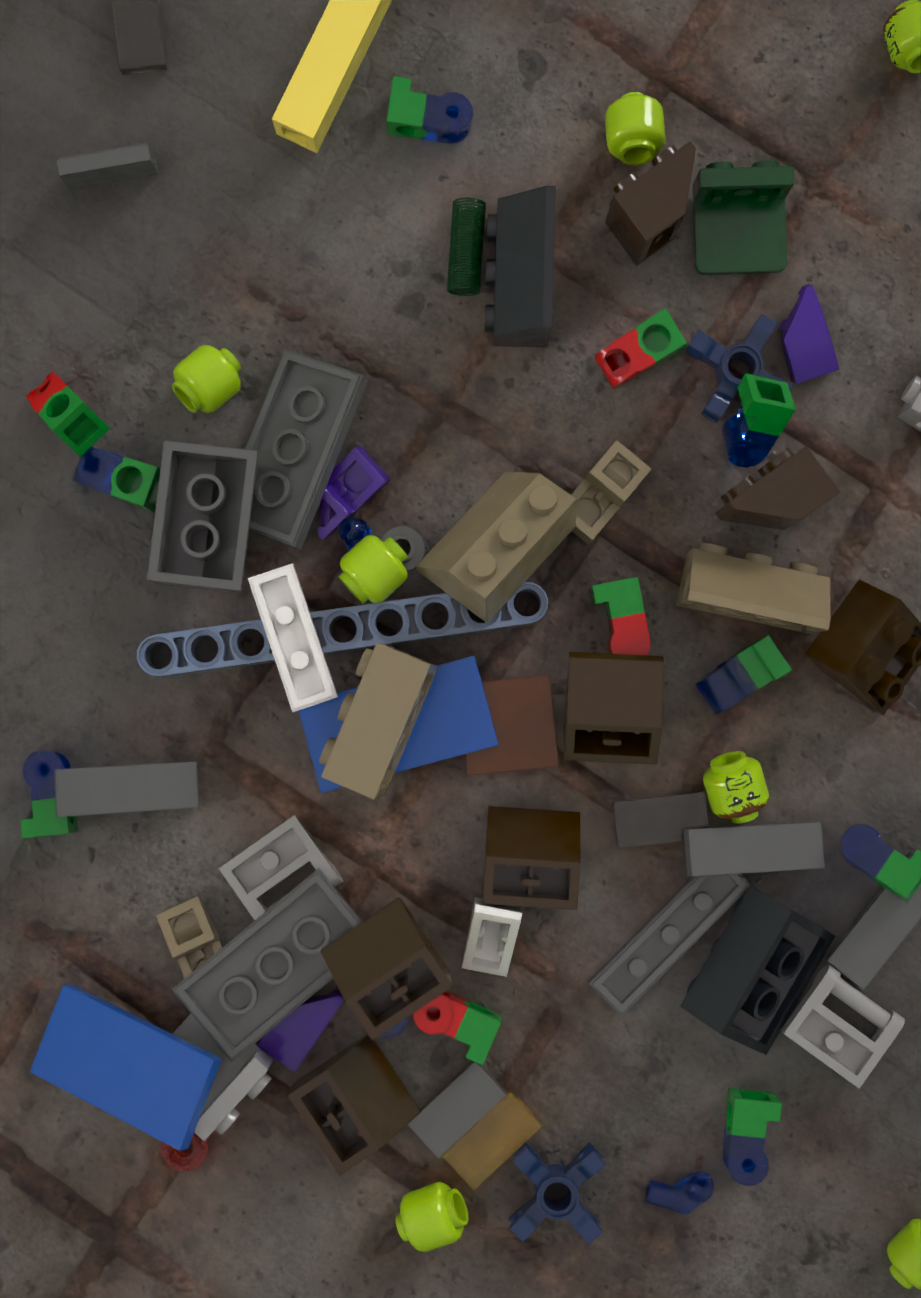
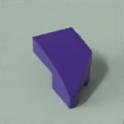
M810 284L801 287L798 292L800 297L787 320L783 319L778 330L783 332L780 340L790 380L795 384L839 370L822 308L814 287Z
M361 446L355 447L332 471L321 499V525L318 526V536L322 540L332 535L391 480Z
M334 990L330 995L315 996L307 999L266 1033L257 1047L296 1072L344 1001L340 990Z

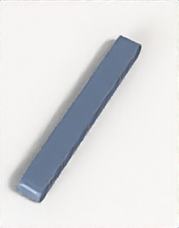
M525 582L488 623L473 621L468 615L467 608L447 593L386 601L379 604L372 603L310 612L323 653L327 655L375 648L377 642L390 646L529 626L537 623L545 615L548 608V598L541 586L533 582ZM522 592L534 594L539 601L538 612L530 617L518 614L513 605L515 596ZM440 605L447 610L449 620L443 628L432 630L423 624L422 614L428 606ZM387 611L398 613L403 620L400 632L393 636H384L380 634L377 628L379 616ZM343 617L354 620L357 627L355 637L346 643L337 642L332 635L334 623ZM261 619L155 634L145 638L137 649V661L141 669L145 673L159 677H172L275 662ZM257 630L263 635L264 647L259 654L248 656L242 649V639L246 633ZM212 637L217 642L218 653L212 661L204 663L198 658L196 648L203 638ZM165 643L171 649L172 659L168 666L158 669L152 663L151 653L157 645Z

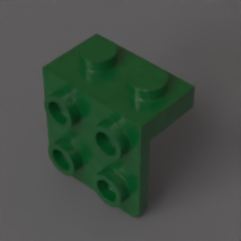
M773 160L759 161L752 164V167L734 168L733 163L714 162L706 165V168L699 170L692 185L695 269L699 274L780 273L787 266L785 198L794 185L793 166H780L779 162Z

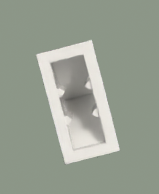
M474 898L462 961L463 969L507 977L521 923L522 912L520 906L483 904L482 898Z

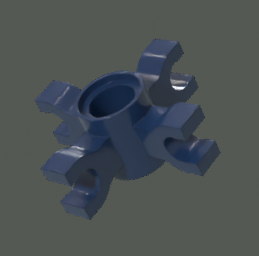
M761 314L743 344L734 345L729 349L716 342L704 332L697 331L685 353L715 368V379L718 384L701 415L717 423L724 415L734 395L739 393L737 387L742 379L735 378L729 372L728 362L730 360L739 359L745 362L751 375L787 382L763 370V358L760 354L777 322ZM787 382V383H788V386H789V390H790V392H791L792 389H793V387H794V385H792V384H790L789 382Z
M523 1140L511 1152L514 1156L512 1161L533 1181L536 1195L509 1217V1221L512 1223L509 1225L510 1229L523 1242L547 1217L556 1220L566 1218L590 1245L603 1231L599 1226L601 1224L600 1221L580 1202L578 1188L605 1166V1162L602 1160L603 1156L589 1142L566 1167L559 1164L547 1165L526 1140ZM553 1183H563L569 1188L567 1195L560 1200H551L544 1195V1192Z

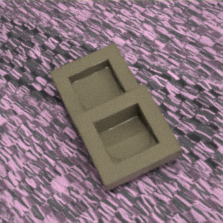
M616 440L571 494L577 499L576 527L572 532L588 545L652 470L619 441Z
M199 896L156 915L171 956L178 960L184 978L224 946Z

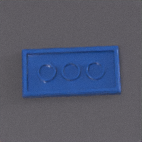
M475 656L437 665L439 666L395 773L499 745ZM358 687L337 693L338 698L299 710L321 793L343 787L321 777L325 766L319 763V759L330 737L336 738L341 730L344 721L337 719L346 695L348 693H356Z
M68 984L62 986L30 1072L181 1151L189 1147L222 1059L93 994Z

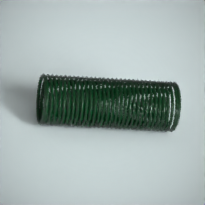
M464 197L453 201L447 292L450 294L475 296L480 293L486 203L483 200Z

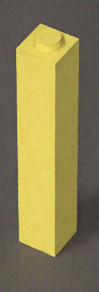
M392 0L329 1L272 117L277 135L318 153Z

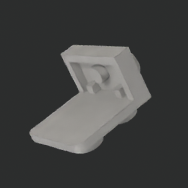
M190 1014L174 1031L173 1035L222 1059L194 1131L195 1134L205 1141L214 1130L222 1135L240 1114L235 1107L245 1095H248L253 1100L272 1079L266 1072L269 1070L274 1058L257 1047L258 1043L255 1042L231 1062L195 1017Z

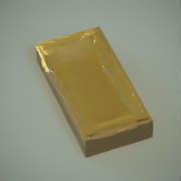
M510 1089L506 1092V1097L442 1155L473 1190L483 1183L542 1127L541 1122Z

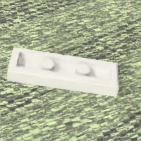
M294 564L248 578L292 712L338 698Z

